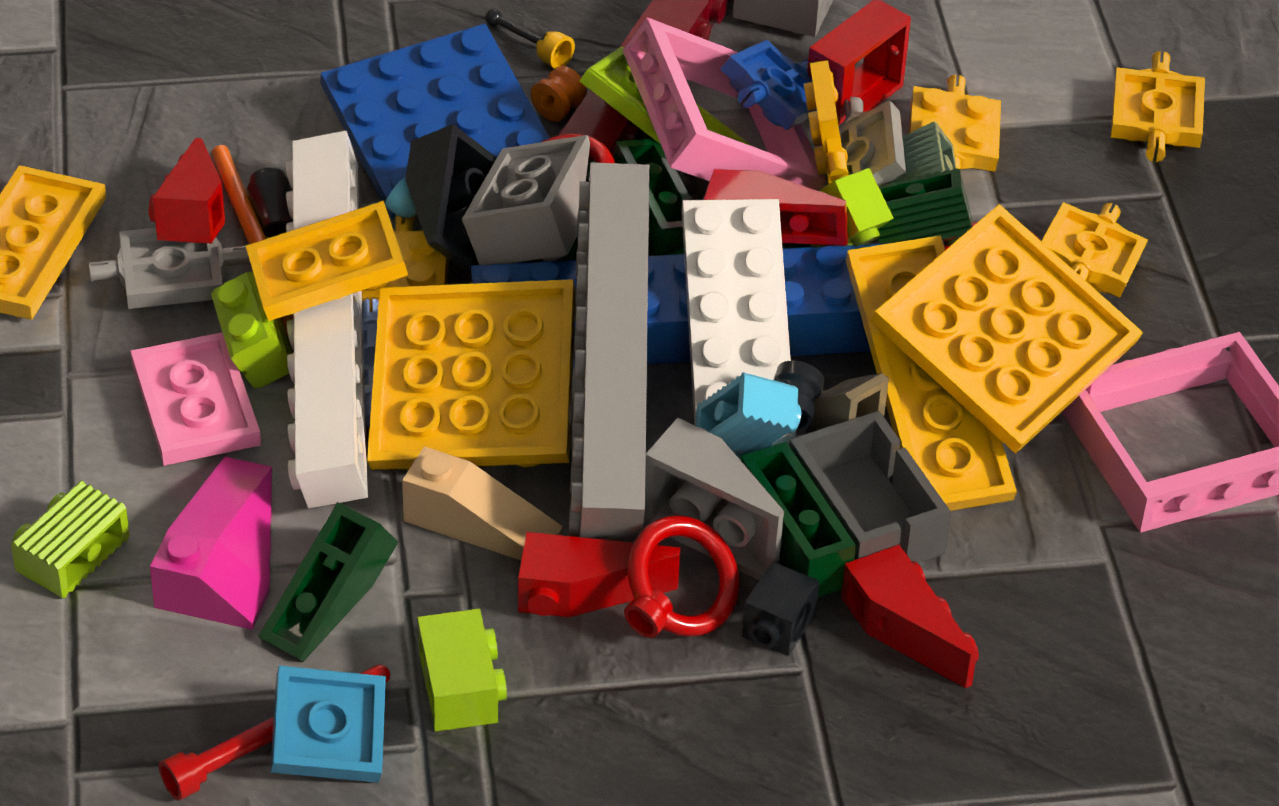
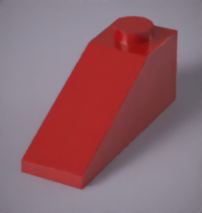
M713 170L704 200L779 199L782 243L847 246L846 200L762 171Z
M526 532L518 576V612L540 616L573 617L631 602L634 597L628 580V558L633 543ZM655 546L648 565L649 579L653 589L659 590L662 593L678 589L681 547Z

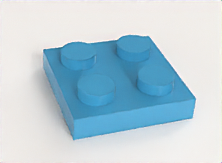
M279 665L275 681L270 772L379 783L383 766L386 676Z

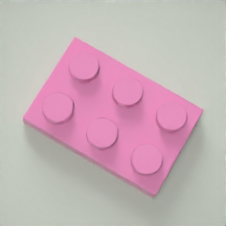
M223 332L130 351L133 370L163 466L261 446L260 429L240 371L230 359Z

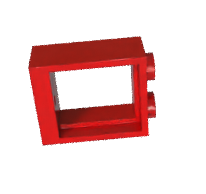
M872 0L809 47L807 73L812 79L810 63L828 60L829 69L833 73L834 86L838 92V99L835 102L838 126L846 118L844 102L847 99L850 101V97L862 99L863 112L874 109L904 85L911 16L881 0ZM864 58L863 64L855 69V64Z

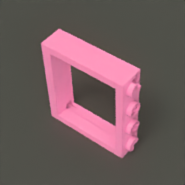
M646 18L623 49V53L670 168L710 181L714 169L762 171L817 191L821 190L827 180L824 174L818 175L815 153L801 123L786 131L783 127L771 123L764 116L763 109L757 103L752 107H748L767 152L707 130L686 79L737 98L739 92L731 86L730 78L720 70L731 55L738 53L737 51L651 18Z
M1240 332L1113 364L1062 411L1063 416L1140 533L1279 495V385ZM1227 379L1275 447L1146 482L1101 412Z

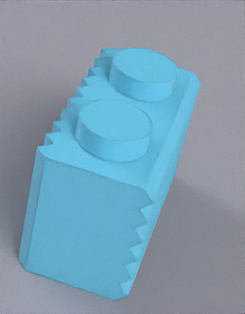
M742 372L741 376L737 375L736 380L732 379L731 383L728 382L726 386H722V389H718L717 393L712 394V397L708 396L707 400L704 399L702 403L698 404L695 426L704 428L722 438L740 459L742 455L770 447L773 442L787 433H793L797 429L801 419V407L798 404V388L793 385Z

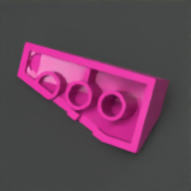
M229 457L222 459L169 527L150 564L154 608L253 630L270 593L273 475L271 466Z

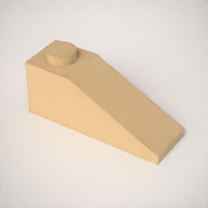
M423 447L402 480L404 522L521 560L526 532L562 535L563 533L562 525L472 462L431 448Z

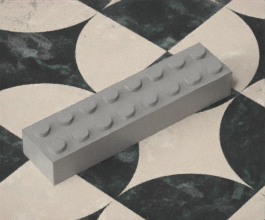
M591 162L589 182L580 181L579 209L577 215L578 249L576 254L577 288L575 297L576 326L574 334L575 366L573 375L572 462L570 475L571 506L569 516V536L634 543L637 536L643 530L646 464L649 165Z

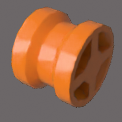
M559 66L552 70L548 75V79L538 81L531 88V99L536 110L550 121L558 122L564 119L569 114L570 108H577L587 95L586 86L579 82L581 76L568 66Z

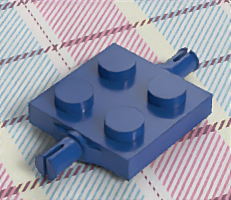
M768 40L731 55L720 69L730 78L731 86L739 92L737 96L738 102L741 104L746 101L742 105L743 107H752L757 103L763 109L764 116L771 123L783 127L786 131L808 120V112L817 111V109L808 111L804 83L813 82L807 73L808 59L800 63H794Z

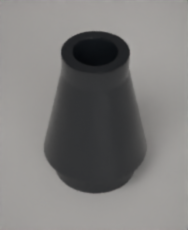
M271 167L254 172L246 188L247 196L262 224L263 232L269 238L287 232L286 224L290 223V214L287 206L286 192L292 191L285 173L280 169Z

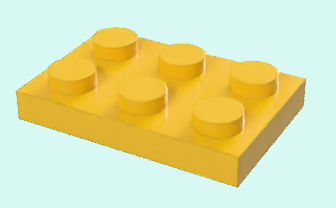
M384 201L246 245L262 306L268 321L408 276Z

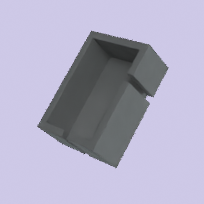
M880 411L790 439L789 447L856 544L854 560L898 544L909 559L917 563L946 553L951 511L905 447L899 449L900 439Z

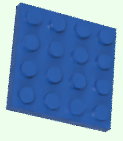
M486 24L321 72L320 85L344 130H347L350 142L381 201H384V203L393 188L406 176L411 141L451 124H454L495 157H498L503 148L540 143L550 138ZM386 208L390 218H395L396 214Z

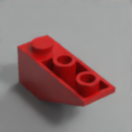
M195 138L185 153L180 155L178 163L170 174L165 176L164 182L158 191L150 197L148 213L150 221L155 222L157 240L212 244L225 224L222 182L202 138Z
M899 544L845 563L841 598L866 634L964 688L972 686L975 664L979 658L978 648L973 637L967 632L963 633L953 619L946 600L941 596H936L926 582L921 566L916 561H911Z

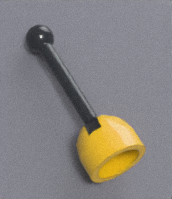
M491 9L486 13L485 19L490 26L500 25L536 44L538 58L546 65L555 69L559 66H566L570 62L575 50V43L571 37L556 31H549L543 37H540L503 18L502 13L497 9Z

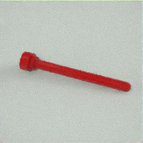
M382 664L375 665L359 673L386 676V683L391 677L389 668ZM273 717L198 755L193 752L186 755L183 752H178L160 761L158 764L159 773L167 791L175 800L180 801L198 792L200 784L207 780V774L272 742Z

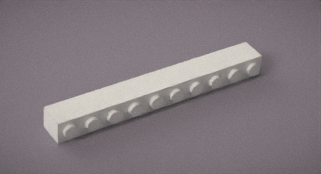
M347 130L292 141L293 160L286 161V171L293 191L286 192V200L293 222L286 224L287 232L359 209L358 164ZM362 291L337 300L298 311L292 314L294 316L293 320L287 321L288 337L291 347L294 349L293 354L287 355V363L291 380L295 383V388L288 389L287 392L292 417L295 418V423L288 424L289 442L292 452L295 454V459L288 461V472L292 488L294 490L301 489L308 509L336 504L337 502L342 503L368 498Z

